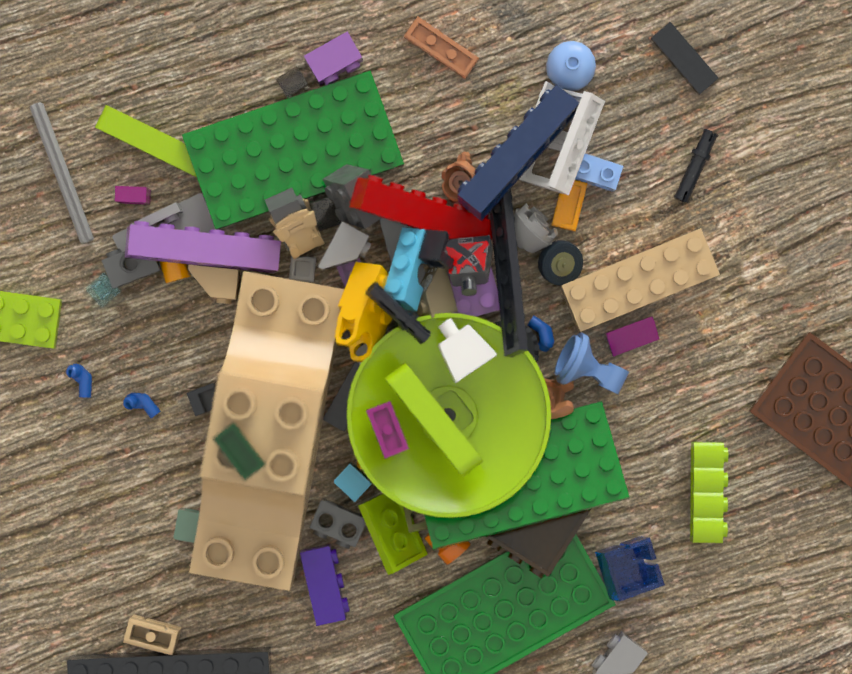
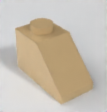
M188 265L189 272L210 297L217 298L216 303L231 304L232 299L238 300L241 270Z

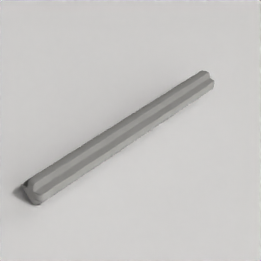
M41 102L35 103L30 106L31 113L79 241L82 244L91 242L94 237L44 104Z

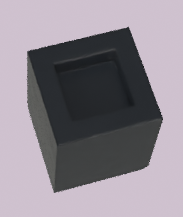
M426 230L418 258L430 268L452 269L454 259L445 253L449 233L440 230Z
M217 382L187 393L195 416L212 410Z

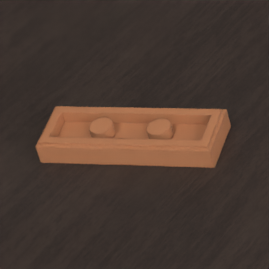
M418 16L404 35L406 40L463 79L467 78L479 60V57Z

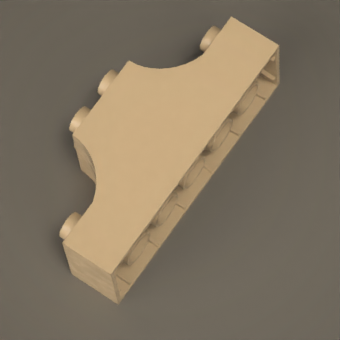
M243 271L232 335L223 367L218 375L200 475L202 478L201 505L189 573L290 591L292 588L337 346L335 331L337 319L341 311L338 304L344 289ZM233 422L236 423L266 463L263 468L245 481L212 439Z

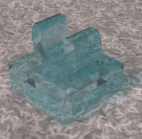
M103 273L85 288L101 308L121 293L119 288H112L106 273Z

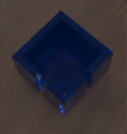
M639 536L624 541L620 545H613L595 552L610 600L620 602L665 585L659 565L657 563L644 562V559H657L650 537Z

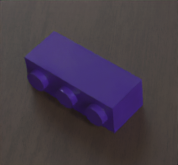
M331 544L301 550L300 556L316 626L346 620V613L350 612L347 597H342L341 588H345L342 573L337 574L335 564L339 563L337 550L332 549Z

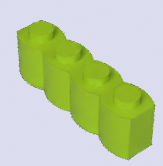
M691 442L690 541L692 543H723V537H727L728 534L727 522H723V513L728 511V499L723 495L724 487H728V473L724 472V462H728V448L724 447L723 442Z

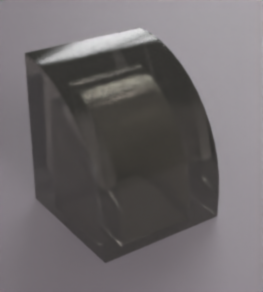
M297 66L276 78L287 99L297 96L310 88Z
M326 193L308 198L311 210L315 213L319 231L342 223L335 213L337 208L334 202L328 198Z

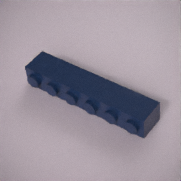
M557 84L552 90H546L541 96L538 106L535 109L531 107L524 115V121L520 126L515 125L509 131L508 139L502 145L498 144L491 152L492 157L486 163L482 162L476 168L475 176L470 181L466 180L461 184L457 191L458 203L482 221L572 121L580 102Z

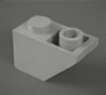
M621 631L618 636L615 634L607 644L608 650L603 656L601 654L598 655L594 660L592 673L632 674L648 653Z

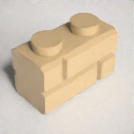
M132 615L128 622L123 643L173 655L176 651L182 627L149 618L145 620L142 616Z

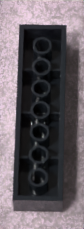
M271 647L175 651L173 655L157 651L72 655L67 659V673L272 674Z

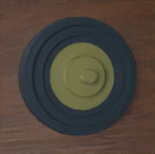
M564 240L553 241L551 245L541 251L538 259V268L545 280L551 284L561 286L578 278L583 268V256L574 244Z

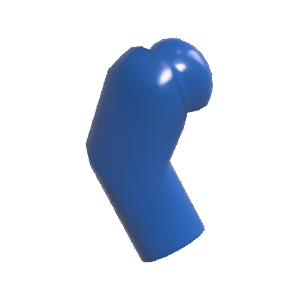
M533 315L527 326L538 332L539 348L541 351L547 352L554 346L555 342L552 328Z
M69 365L66 369V374L69 378L72 377L79 383V397L91 398L92 375L82 365Z
M130 393L123 400V405L126 409H144L151 419L161 412L149 395L145 393Z

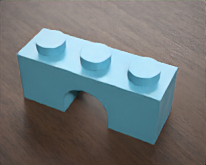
M402 227L384 290L408 311L417 312L424 289L418 282V269L420 264L425 263L418 256L425 230Z

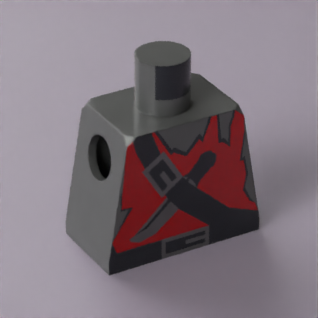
M490 235L448 239L445 253L454 259L452 269H448L452 285L455 287L461 286L462 295L473 296L477 293L476 285L486 284L489 281L493 256Z

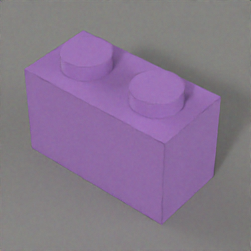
M348 31L304 55L319 85L324 83L329 85L339 79V74L345 71L349 74L361 67L359 63L363 61Z

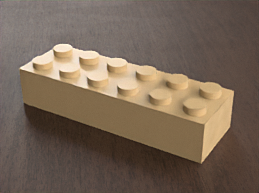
M700 228L559 287L577 331L582 332L716 277L720 273Z

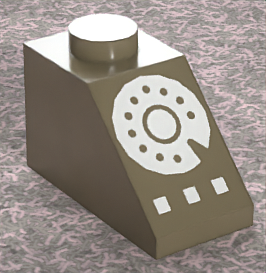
M429 267L420 284L424 289L417 314L419 317L431 315V318H433L434 314L458 311L447 269Z

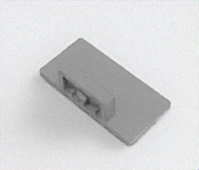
M201 193L180 203L175 202L138 220L149 222L151 227H159L160 224L175 225V229L184 230L185 227L200 228V232L205 233L215 229L204 196ZM127 228L112 236L117 248L121 252L125 251ZM126 258L125 260L128 270H134L137 267V259Z

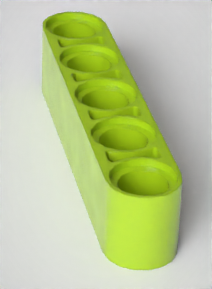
M105 105L95 128L196 177L185 143Z
M406 363L402 364L385 378L393 391L462 477L483 462L479 454Z

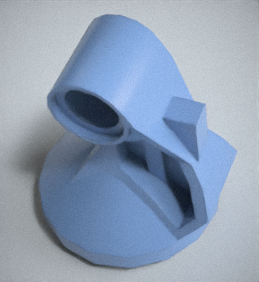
M581 332L571 336L563 347L554 373L557 376V382L563 385L582 376H592L599 383V386L619 395L629 371L610 362L608 365L599 364L592 354L588 335Z

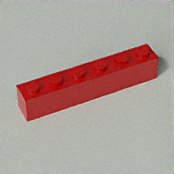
M368 175L367 179L357 178L349 205L351 208L415 229L446 231L449 233L448 239L490 235L492 240L491 221L488 219L489 214L480 221L472 213L467 212V209L462 205L454 204L453 207L446 205L447 200L433 196L432 200L425 198L426 193L412 189L411 193L404 191L405 186L390 182L389 186L382 184L383 179L373 175Z

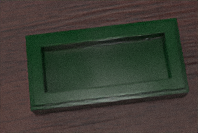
M235 422L212 438L244 481L266 465Z

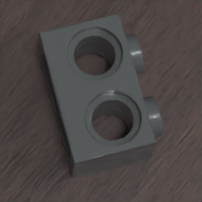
M322 498L309 528L314 529L313 534L327 539V536L337 539L336 544L349 549L350 546L356 547L366 523L361 514ZM324 513L330 514L333 517V524L323 526L320 523V516ZM351 523L356 527V533L353 536H347L343 533L342 527L345 524Z

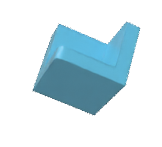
M352 462L334 480V483L354 502L372 484L371 480Z

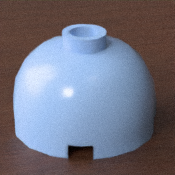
M576 41L562 42L554 47L546 63L547 76L552 83L569 91H578L588 85L594 77L596 69L595 57L591 50L583 43Z

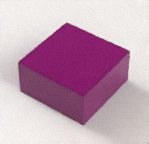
M115 186V202L119 204L150 205L151 189L147 187Z

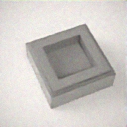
M291 255L289 279L314 283L316 258L299 256L293 259Z

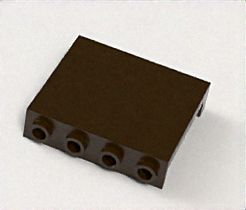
M591 509L486 536L489 539L487 544L500 551L501 547L510 552L508 557L520 565L522 561L526 562L531 566L529 571L542 578L544 574L549 577Z

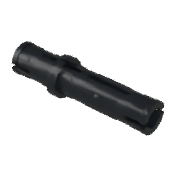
M703 129L696 149H693L691 152L693 156L674 195L675 199H679L687 204L689 203L704 165L711 158L709 154L716 138L719 136L717 133Z
M377 282L372 283L367 288L365 294L399 324L398 327L402 331L406 330L419 344L427 341L431 332L416 319V315L413 312L409 313Z

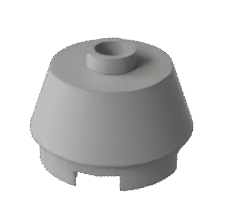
M527 203L520 209H516L514 218L517 246L521 249L524 248L530 253H535L551 245L558 232L556 228L550 230L547 223L548 218L534 206L529 209Z

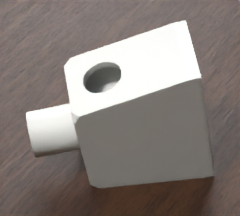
M450 318L438 326L446 340L438 345V348L455 383L497 355L469 324L459 330Z

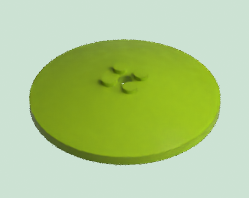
M458 313L434 314L433 318H431V315L416 318L431 332L427 341L419 344L406 330L402 331L399 327H396L373 346L372 353L361 362L354 376L347 404L348 433L354 454L367 477L382 493L399 505L412 511L435 517L451 518L464 517L489 510L513 496L528 481L545 452L551 427V406L543 374L529 351H525L515 357H504L502 329L494 323L475 316ZM450 318L459 330L469 324L497 354L457 383L453 381L438 348V345L446 340L438 326ZM406 363L443 410L449 408L454 411L455 419L453 423L483 460L482 463L464 477L458 473L385 380L388 375L402 364ZM390 401L409 449L384 458L366 410Z

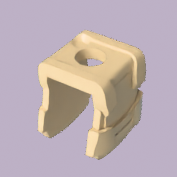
M308 199L304 200L306 209L288 215L276 225L270 214L269 221L276 228L273 233L281 242L285 241L289 246L293 259L325 244L316 226L315 213L310 211Z

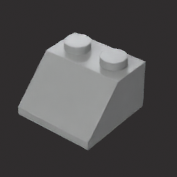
M342 222L318 267L324 271L357 261L360 256L365 258L371 246V243L368 242L369 236Z

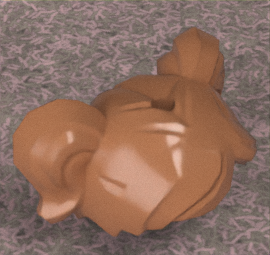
M463 151L458 155L456 162L448 165L442 171L441 178L444 180L442 190L447 198L453 202H458L457 191L461 186L459 184L460 180L463 182L466 180L470 181L475 176L474 172L476 169L472 166L469 152Z

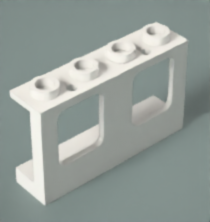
M545 81L536 107L540 103L543 93L548 89L552 90L555 87L554 85ZM563 89L580 103L569 131H562L547 147L561 151L551 178L548 179L533 174V163L519 180L569 195L605 101L590 92L584 91L581 94Z

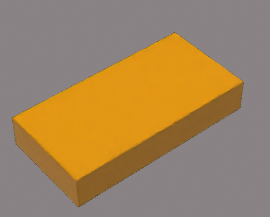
M574 180L569 195L559 193L551 226L576 232L588 183Z

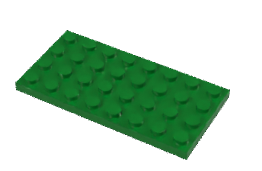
M371 70L182 134L215 230L269 212L265 199L290 188L293 189L296 196L301 194L304 200L325 193L324 188L326 186L323 179L346 164L369 169L373 176L404 165Z
M602 401L574 408V411L567 416L551 419L548 442L539 465L528 481L513 496L489 510L464 517H435L424 514L433 550L629 499L630 496Z
M577 534L549 577L545 574L542 578L529 571L531 568L529 564L522 561L521 565L508 557L510 552L505 551L393 614L425 673L494 674L615 606L613 598Z

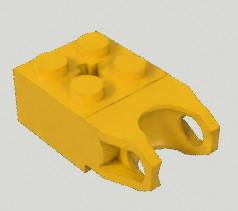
M355 262L338 304L341 311L337 319L335 331L336 343L348 346L351 359L355 362H362L370 356L373 346L383 338L387 326L392 320V317L365 294L367 288L374 282H377L383 289L385 288L388 273L382 265ZM349 330L351 337L347 340H342L343 332ZM361 344H366V353L362 356H356V351Z

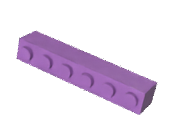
M134 221V225L130 224L127 227L125 258L275 273L279 270L281 241L274 240V236L259 235V239L249 238V234L243 232H235L234 236L224 235L225 231L215 229L205 233L200 232V228L185 227L184 230L175 229V225L160 224L159 227H151L149 222Z

